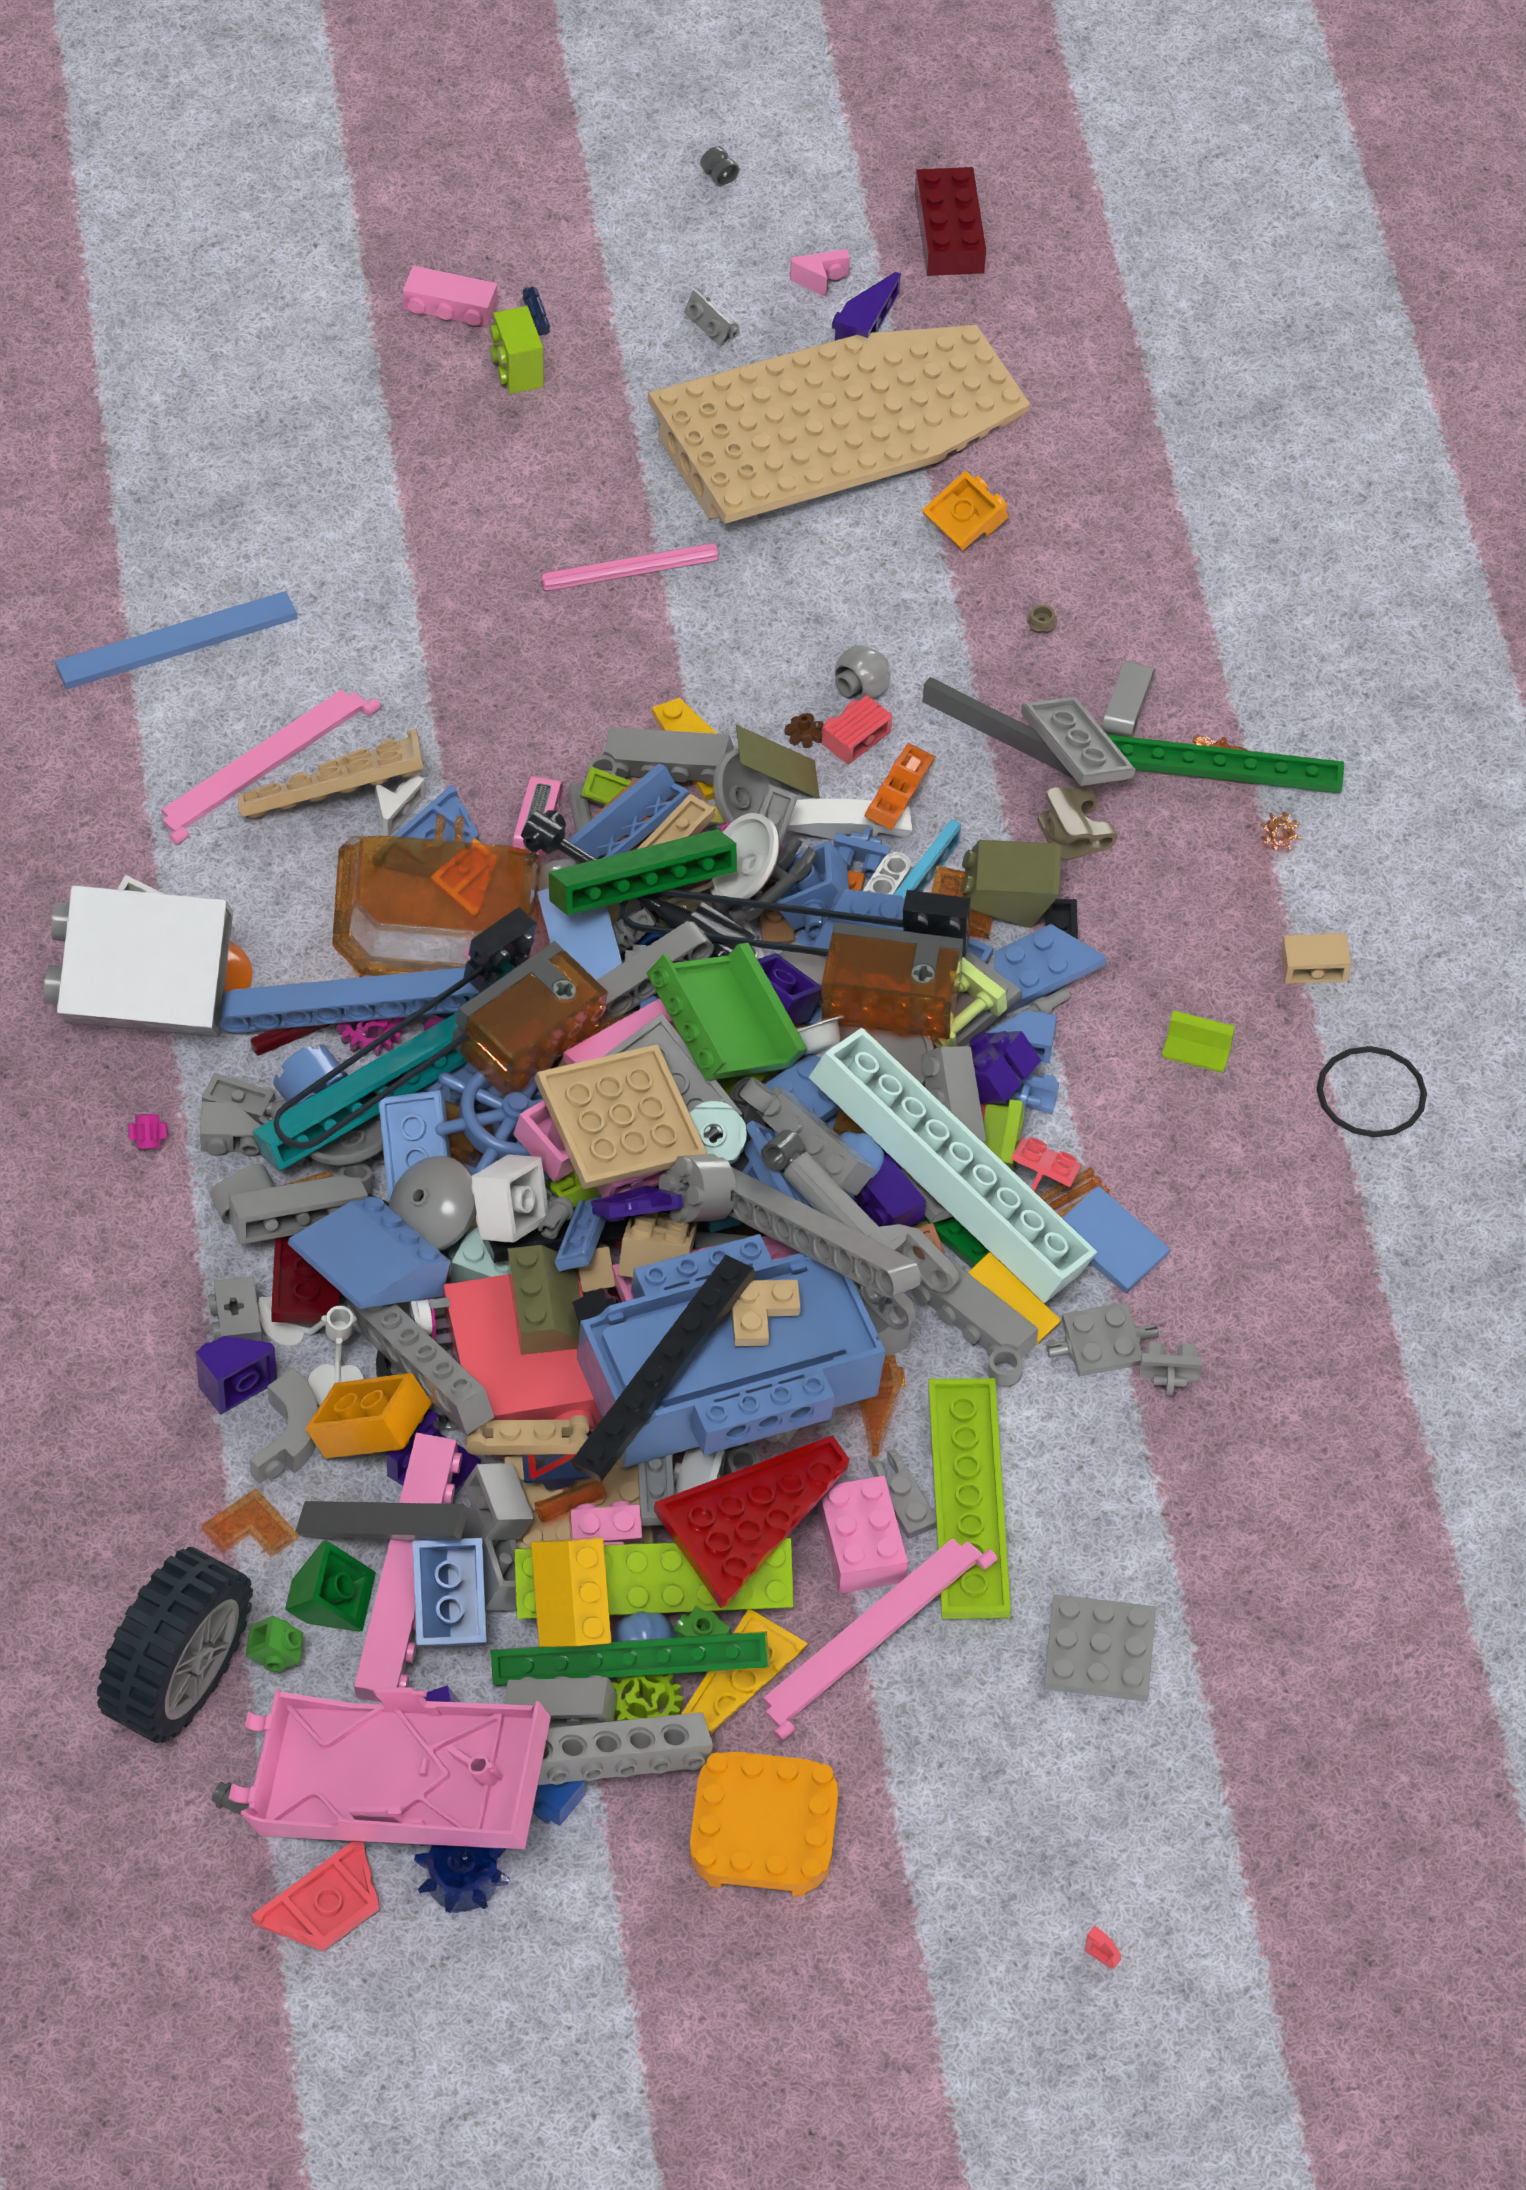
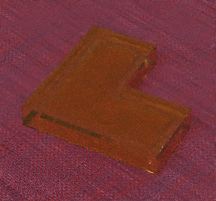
M257 1488L201 1525L203 1533L222 1554L249 1535L270 1558L298 1540V1533Z

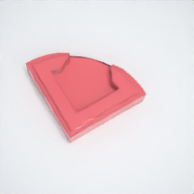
M1094 1925L1087 1934L1085 1952L1110 1969H1114L1121 1961L1119 1950L1113 1941Z

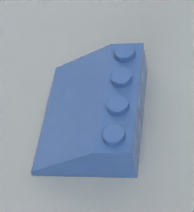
M366 1197L363 1200L350 1201L290 1237L288 1241L289 1246L359 1309L443 1296V1285L446 1283L450 1261L378 1197Z

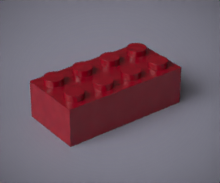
M974 168L916 169L914 193L927 276L984 274L986 245Z

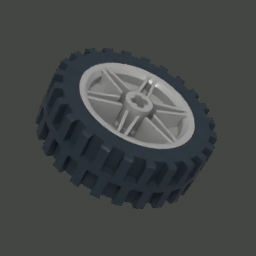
M187 1547L186 1550L183 1548L177 1551L175 1557L169 1556L164 1561L163 1567L161 1569L157 1568L152 1573L146 1586L143 1585L137 1593L136 1601L125 1612L126 1617L122 1625L117 1627L113 1636L115 1637L114 1642L106 1652V1663L99 1675V1679L102 1681L97 1687V1696L100 1697L97 1703L101 1713L154 1743L167 1742L170 1737L174 1738L179 1735L183 1726L188 1727L193 1721V1716L198 1710L202 1709L210 1694L218 1687L220 1678L223 1673L227 1672L230 1666L229 1662L233 1653L238 1650L240 1636L245 1631L248 1623L246 1617L251 1612L252 1603L249 1602L253 1596L250 1578L194 1547Z

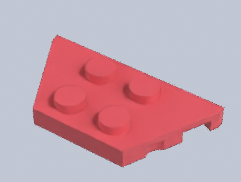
M351 1841L251 1915L252 1922L256 1926L319 1951H325L379 1910V1903L372 1882L364 1842Z

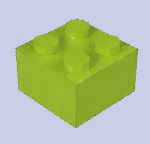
M528 306L493 312V325L489 326L493 345L489 346L492 362L499 365L497 367V374L500 384H506L509 394L543 387V346Z

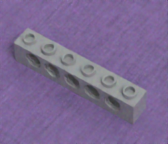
M396 1303L359 1309L355 1305L353 1306L363 1336L403 1374L413 1373L429 1399L466 1435L494 1418L485 1388Z
M703 1712L549 1728L538 1785H558L564 1782L594 1781L602 1778L629 1777L649 1773L661 1774L667 1771L702 1768L711 1755L713 1747Z

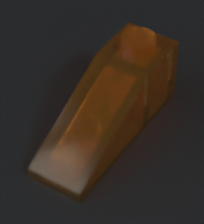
M895 1355L885 1356L878 1395L859 1401L870 1458L874 1456L879 1458L899 1401L900 1387H905L903 1367H897Z

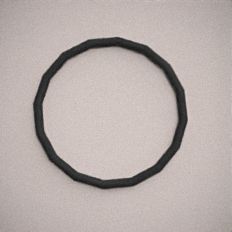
M1373 1046L1350 1048L1332 1057L1320 1071L1316 1089L1321 1108L1335 1124L1351 1133L1369 1137L1396 1135L1413 1126L1424 1112L1427 1098L1423 1077L1408 1059L1392 1050ZM1371 1052L1390 1056L1404 1064L1417 1079L1421 1093L1418 1109L1407 1122L1393 1129L1380 1131L1356 1128L1339 1119L1327 1105L1323 1091L1326 1074L1336 1062L1352 1054Z

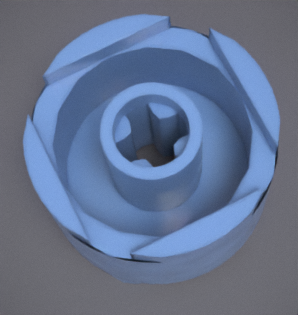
M319 1044L321 1049H314L312 1045L302 1048L282 1064L281 1067L284 1069V1072L280 1078L277 1074L275 1075L273 1084L286 1101H289L340 1065L325 1045ZM343 1070L291 1108L345 1078L348 1074Z

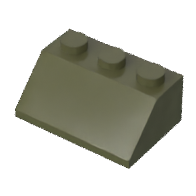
M543 1245L508 1248V1274L521 1355L578 1349L580 1327L572 1304L573 1301L581 1298L576 1268L558 1271L554 1262L558 1252Z

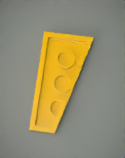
M680 697L652 707V715L661 730L717 734ZM692 781L705 802L714 799L713 784L703 781Z
M748 1609L733 1633L767 1631L770 1666L766 1668L708 1671L681 1714L703 1712L711 1736L807 1648L808 1643L757 1612Z

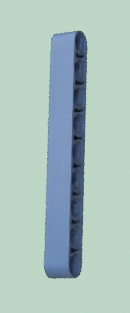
M465 967L229 990L222 996L220 1026L228 1032L240 1033L408 1017L463 979ZM469 982L423 1015L458 1012L462 1005L480 992Z

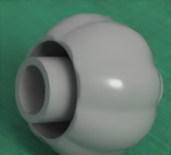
M858 645L847 649L839 657L835 665V684L837 689L846 697H851L863 689L862 696L856 698L857 701L865 695L875 699L887 689L890 683L887 658L882 653L866 646Z

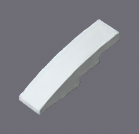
M802 799L797 800L787 830L834 840L836 833L851 835L853 831L863 834L865 827L870 826L873 827V837H876L879 832L899 837H908L912 832L909 806H907L894 828L890 830L864 817L868 806L872 802L870 800Z

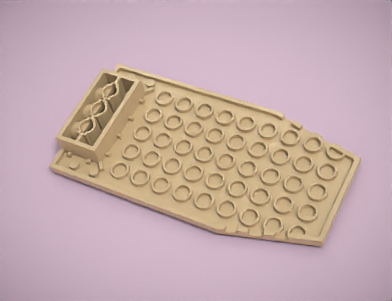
M977 325L870 333L868 338L854 335L648 392L647 400L660 420L658 434L660 442L709 519L721 517L725 524L938 463L945 459L949 452L962 450L969 441L975 438L980 440L989 434V430L995 427L1001 428L1027 413L1030 409L1029 401Z

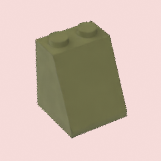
M979 840L972 850L966 851L963 857L962 867L965 868V877L962 880L960 892L963 893V897L971 898V910L1023 927L1032 928L1059 896L1062 845L1056 843Z

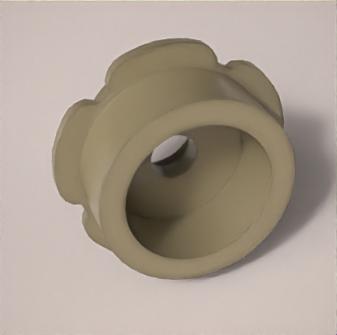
M1037 605L1028 614L1027 622L1030 623V628L1036 632H1049L1055 628L1054 623L1057 622V617L1050 606Z

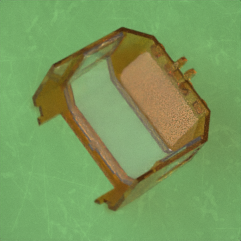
M437 815L435 839L389 835L351 836L338 850L332 946L347 960L359 977L466 967V962L471 958L468 955L471 940L517 907H520L534 921L536 920L541 852H531L526 848L509 845L463 842L464 817L457 816L455 820L454 841L443 840L446 826L444 815Z

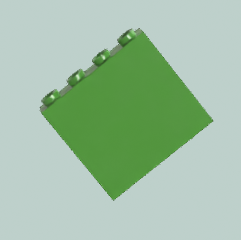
M748 943L738 944L728 956L672 963L668 955L663 954L646 972L705 1081L790 1068L808 1050Z

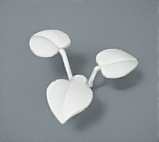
M259 1297L258 1312L260 1325L267 1337L273 1342L282 1346H296L302 1342L304 1333L312 1335L323 1326H325L326 1335L331 1340L336 1341L335 1366L322 1364L316 1367L308 1378V1383L315 1394L318 1406L321 1405L334 1383L364 1379L358 1367L354 1365L341 1366L342 1341L347 1340L351 1336L353 1327L359 1333H362L357 1317L353 1316L350 1309L345 1306H335L328 1311L327 1316L323 1315L321 1321L313 1327L314 1323L271 1322L272 1297ZM410 1301L396 1303L410 1317Z

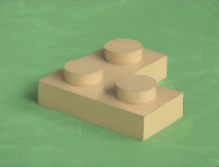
M752 1280L731 1308L734 1346H768L769 1330L767 1316H799L801 1308L798 1280Z

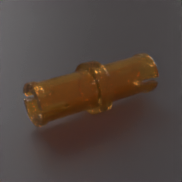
M594 1479L574 1488L570 1486L564 1487L561 1493L537 1501L534 1505L537 1515L543 1523L548 1519L576 1509L578 1505L606 1498V1492L602 1482Z

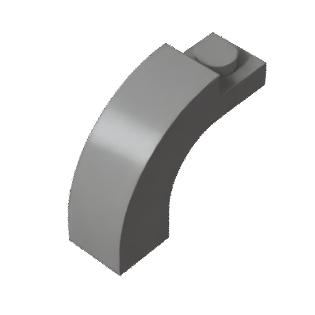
M294 1367L267 1386L269 1404L285 1419L287 1426L279 1438L250 1458L251 1476L259 1484L267 1478H276L283 1471L285 1465L295 1474L309 1460L316 1447V1444L305 1430L318 1410L316 1397L309 1383Z

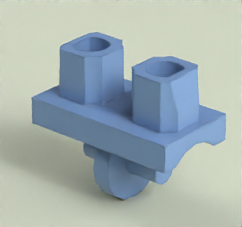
M866 826L863 834L852 831L851 836L836 833L834 847L846 862L847 870L851 869L853 860L863 862L862 873H865V877L871 878L884 857L890 854L891 847L882 845V839L872 836L873 827Z
M1011 1067L1022 1084L1006 1102L1010 1100L1023 1101L1025 1111L1028 1107L1052 1114L1059 1088V1082H1056V1077L1048 1074L1040 1077L1029 1075L1026 1079L1021 1080L1014 1068Z

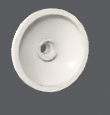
M758 813L740 816L723 831L725 835L736 842L737 872L712 878L714 885L709 888L712 895L749 899L770 878L778 858V833L774 823L769 818Z

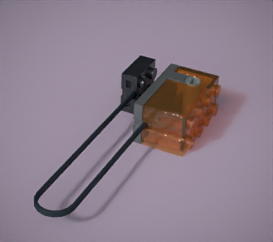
M674 889L653 893L663 896L904 927L903 931L834 922L829 949L711 933L704 934L710 941L737 945L748 943L752 947L827 956L821 984L823 999L822 1021L844 1016L843 1019L838 1021L839 1026L847 1025L862 1027L866 1030L876 1029L891 1031L897 1034L921 1035L932 1039H950L962 979V957H966L970 938L971 898L907 890L903 906V920ZM629 900L620 903V916L630 928L641 932L666 935L674 930L673 928L636 923L628 918L625 913V907Z
M517 907L471 940L468 953L471 958L466 962L463 979L284 1103L277 1110L274 1118L275 1133L280 1141L293 1148L309 1149L317 1146L453 1049L461 1053L505 1097L514 1089L516 1091L521 1090L537 1072L548 1070L554 1061L563 1055V1052L600 1031L602 1016L606 1010L605 1004L608 991L556 941H553L530 958L529 955L535 940L534 934L537 923L520 907ZM470 982L480 992L458 1009L456 1024L459 1027L454 1030L452 1042L319 1137L311 1141L300 1142L290 1139L283 1133L279 1120L286 1110Z

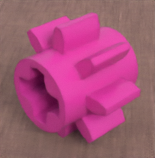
M160 1114L135 1115V1123L128 1124L129 1140H136V1148L161 1147V1139H167L168 1137L167 1122H160Z

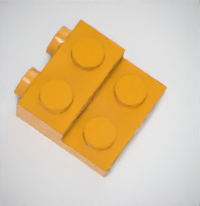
M966 470L922 509L924 516L962 552L981 534L984 533L988 537L1009 518L1006 511L1008 504L997 493L992 495L988 492L989 487L985 481L978 475L975 477L971 476Z

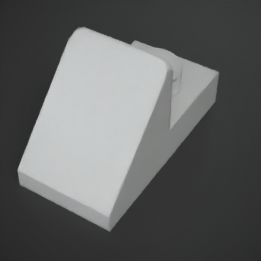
M412 775L406 783L403 782L399 785L396 793L381 785H375L376 805L383 835L389 838L425 798V780L420 776Z

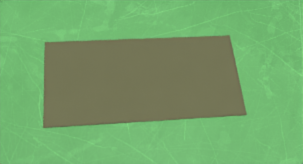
M736 725L740 764L820 799L815 760Z

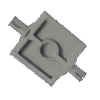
M1127 1302L1064 1313L1061 1320L1066 1334L1065 1341L1047 1343L1046 1351L1049 1358L1068 1354L1075 1364L1078 1377L1139 1366L1142 1355L1140 1340L1158 1338L1159 1331L1156 1323L1137 1327L1131 1318Z

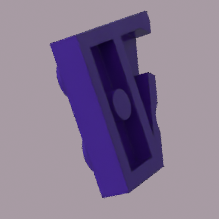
M648 1185L591 1201L592 1213L605 1217L609 1222L624 1220L626 1216L683 1208L681 1194Z

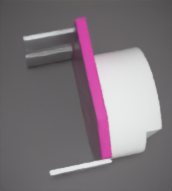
M449 1297L410 1301V1318L438 1344L451 1343L450 1333L436 1335V1329L448 1328L446 1318L435 1320L434 1311L437 1308L451 1307Z

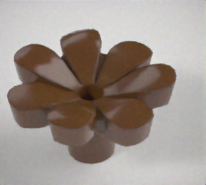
M803 713L799 717L795 716L791 719V724L785 726L784 733L791 736L789 739L790 744L795 746L801 741L804 748H810L813 745L812 740L816 743L822 742L821 731L824 725L823 722H814L813 714Z

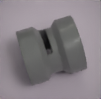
M720 146L707 150L700 161L703 170L711 174L712 180L718 186H724L733 182L739 174L740 168L737 163L729 158L728 153Z

